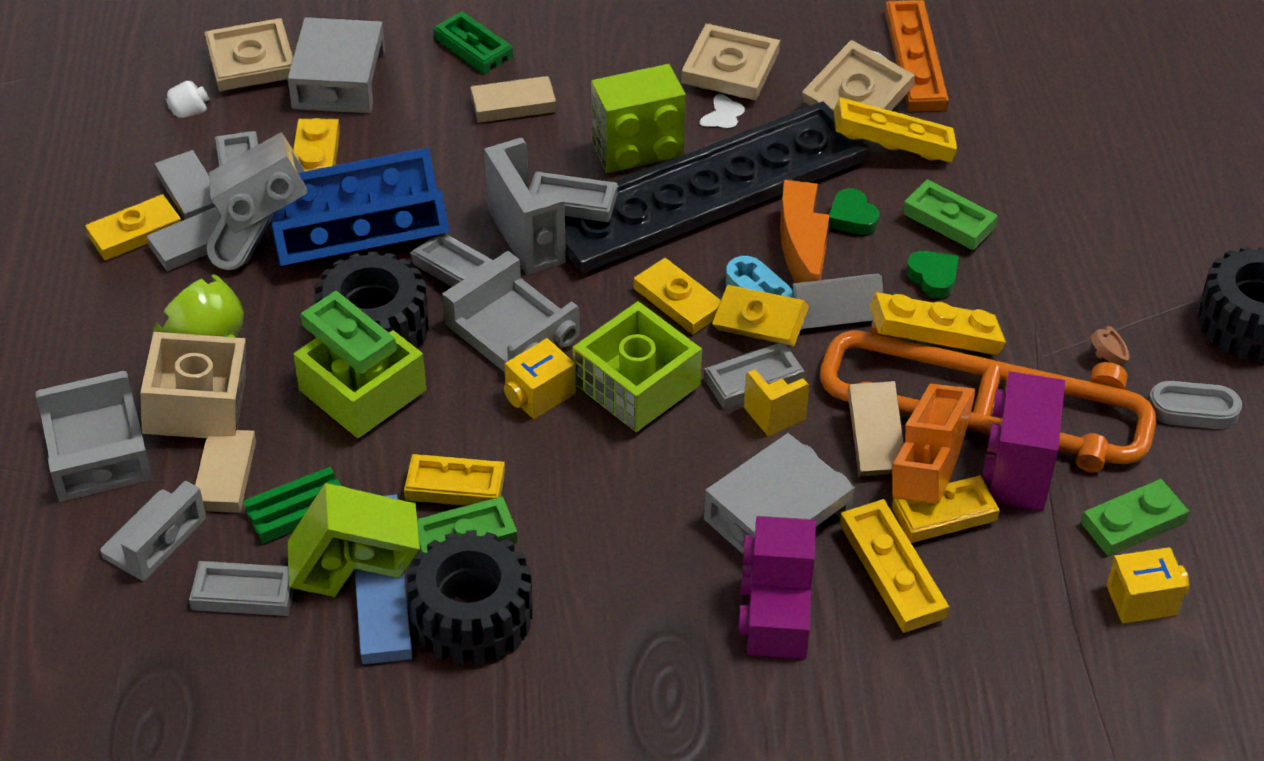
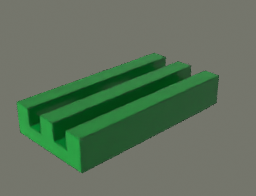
M463 11L433 27V37L436 41L484 75L490 72L491 64L497 68L502 65V58L510 60L514 57L512 45ZM456 25L465 30L467 33L459 29ZM479 41L488 46L493 51L489 50L487 47L479 43Z
M331 467L243 500L244 510L262 544L294 532L309 509L306 506L313 503L325 483L341 486L339 480H335ZM289 513V515H286V516H284V517L278 518V519H276V520H273V521H271V522H268V523L264 524V522H267V521H269V520H272V519H274V518H277V517H279V516H282V515H284V514Z

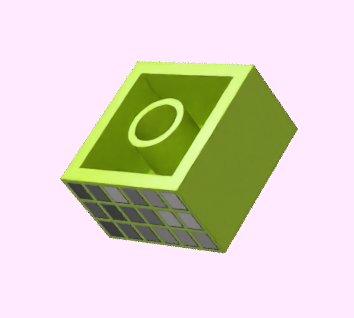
M670 64L591 80L592 144L606 173L670 160L684 155L686 94Z
M639 301L573 346V361L576 363V386L635 432H638L701 384L702 348Z

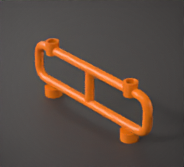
M873 319L869 332L852 330L843 332L833 338L826 349L820 367V381L823 388L831 396L845 402H849L847 391L849 384L838 378V370L845 351L851 348L866 349L980 375L982 379L966 430L990 435L992 423L1000 425V418L991 417V412L1000 380L1007 381L1009 371L1065 380L1064 395L1126 408L1133 411L1138 417L1134 440L1128 446L1109 444L1105 437L1095 433L1078 437L1060 432L1058 451L1077 455V466L1087 472L1101 471L1105 462L1125 465L1138 462L1148 454L1153 442L1156 412L1151 403L1143 396L1125 390L1128 379L1127 372L1123 367L1115 363L1103 362L1095 365L1092 368L1090 380L1084 381L906 341L901 337L879 334ZM897 395L899 414L911 416L920 400Z

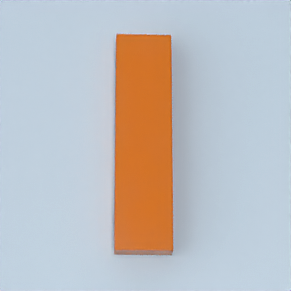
M924 0L886 2L885 15L896 63L915 75V85L904 96L907 111H947L949 99Z

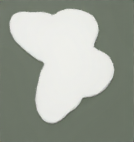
M724 94L716 95L713 100L716 111L702 117L700 125L719 126L722 128L736 126L738 123L736 117L742 115L745 111L743 105L733 102Z

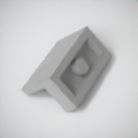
M185 480L173 493L166 490L158 491L101 547L102 558L144 582L207 518L200 488Z

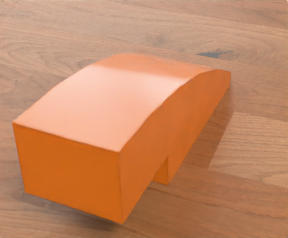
M784 180L780 234L787 268L795 283L821 280L830 215L815 213L818 184Z
M929 384L905 425V443L892 464L893 497L940 503L955 468L964 440L975 397V389Z

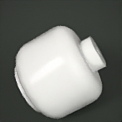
M184 81L168 90L166 98L171 112L179 118L203 113L206 111L205 102L210 100L204 87L197 88L192 81Z

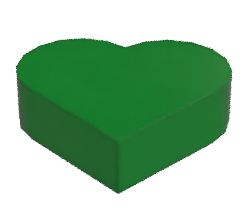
M847 188L842 189L836 194L829 214L828 228L859 235L871 234L876 231L879 222V210L873 204L867 203V197L863 192Z
M930 251L914 252L907 261V276L914 283L921 284V290L927 296L939 299L948 297L954 289L959 256Z

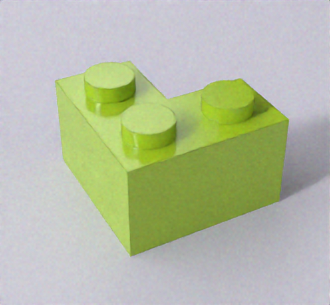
M394 330L389 333L395 337L397 351L363 374L357 372L318 338L293 353L299 391L356 438H360L427 390L423 353Z
M325 483L287 541L289 588L335 597L354 569L400 578L420 550L416 503Z

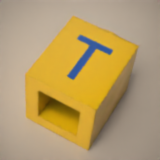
M548 338L504 363V392L507 399L514 407H521L533 419L538 418L576 394V363Z
M1171 547L1114 555L1106 586L1122 624L1178 615L1184 595L1189 592V578L1186 569L1182 565L1178 566Z

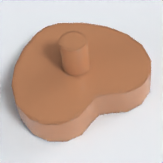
M1107 326L1104 329H1098L1090 336L1091 342L1097 350L1095 354L1098 358L1104 357L1109 362L1122 366L1130 359L1125 342L1113 327Z

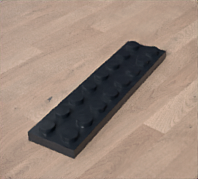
M824 101L614 181V183H617V197L609 222L565 216V254L578 271L583 274L783 194L784 180L811 183L866 161L868 147L861 140H853L842 133L836 132L834 111Z

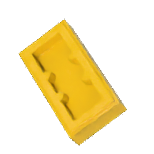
M162 194L89 223L85 227L88 237L106 261L148 244L147 235L179 223L181 218Z
M667 258L660 260L634 277V289L692 335L713 322L721 300Z
M727 285L712 324L720 331L794 346L809 306L801 299Z
M412 454L404 488L405 501L468 506L501 497L505 476V462Z
M981 475L948 483L939 504L893 497L892 509L910 543L998 521L1000 512Z

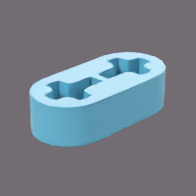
M739 256L733 258L726 267V287L731 285L793 298L792 289L755 257Z

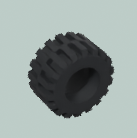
M1242 247L1239 252L1230 250L1224 253L1223 258L1218 257L1213 262L1212 268H1209L1197 310V318L1200 319L1198 325L1202 332L1207 333L1206 339L1211 344H1219V350L1224 353H1234L1238 355V359L1246 361L1247 358H1253L1256 362H1264L1263 247H1259L1258 250Z
M368 252V255L360 256L357 253L350 255L349 260L344 261L340 259L333 263L334 269H326L321 274L322 280L316 282L315 304L334 291H338L388 333L394 330L417 349V344H423L426 340V331H429L425 281L422 280V274L418 268H412L411 262L408 260H396V255L386 253L384 256L378 255V252Z
M466 530V535L457 536L453 532L446 534L445 541L439 542L436 539L427 544V553L419 551L414 557V567H409L407 573L408 606L411 629L415 637L419 636V644L425 651L433 649L434 657L442 661L447 657H451L455 665L464 666L465 660H474L476 666L486 664L485 658L493 657L497 661L505 657L506 648L515 650L521 644V636H527L531 628L530 619H533L532 581L530 566H526V557L521 551L514 552L513 543L507 539L498 542L497 535L486 532L484 536H478L476 530ZM468 592L489 595L486 599L474 603H460L451 600L455 596Z

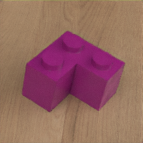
M1009 371L1005 390L996 389L992 416L1000 418V425L991 424L987 449L988 452H994L995 455H985L982 479L984 482L990 483L989 492L996 503L1044 511L1059 449L1065 380Z
M756 516L755 536L745 535L741 594L750 595V605H740L738 634L748 635L747 655L807 659L810 633L811 587L815 560L816 520Z

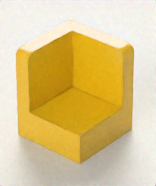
M755 369L746 373L744 408L768 437L806 420L809 384L805 379L802 378L787 384L781 378L767 384Z

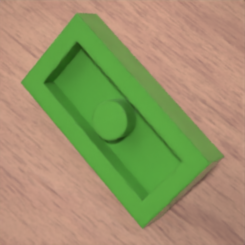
M928 179L904 201L903 207L904 215L971 250H974L996 228L998 219L997 214Z
M334 291L301 313L302 326L360 374H363L397 351L395 337L338 291Z
M1159 479L1084 511L1081 524L1109 557L1185 524L1190 511L1166 483Z
M503 496L417 519L420 552L427 553V544L435 539L443 542L445 541V535L453 532L457 536L466 535V530H476L478 536H484L486 532L496 534L498 542L507 539L513 544L518 543L517 530Z

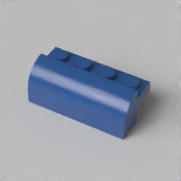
M429 148L298 172L307 187V194L274 212L269 225L277 260L281 266L450 232L442 190H438L436 186Z

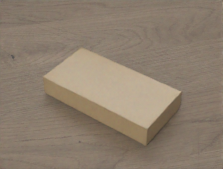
M549 76L471 86V98L478 123L556 112V99Z
M895 381L849 384L847 391L858 476L892 474V464L904 445Z
M236 430V436H207L195 486L201 490L205 511L241 513L256 445L254 431Z

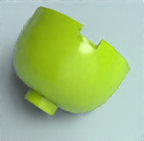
M211 275L212 283L207 284L201 278L175 297L163 311L169 319L163 328L156 322L153 332L237 338L242 330L244 311L241 301L233 290L220 277Z

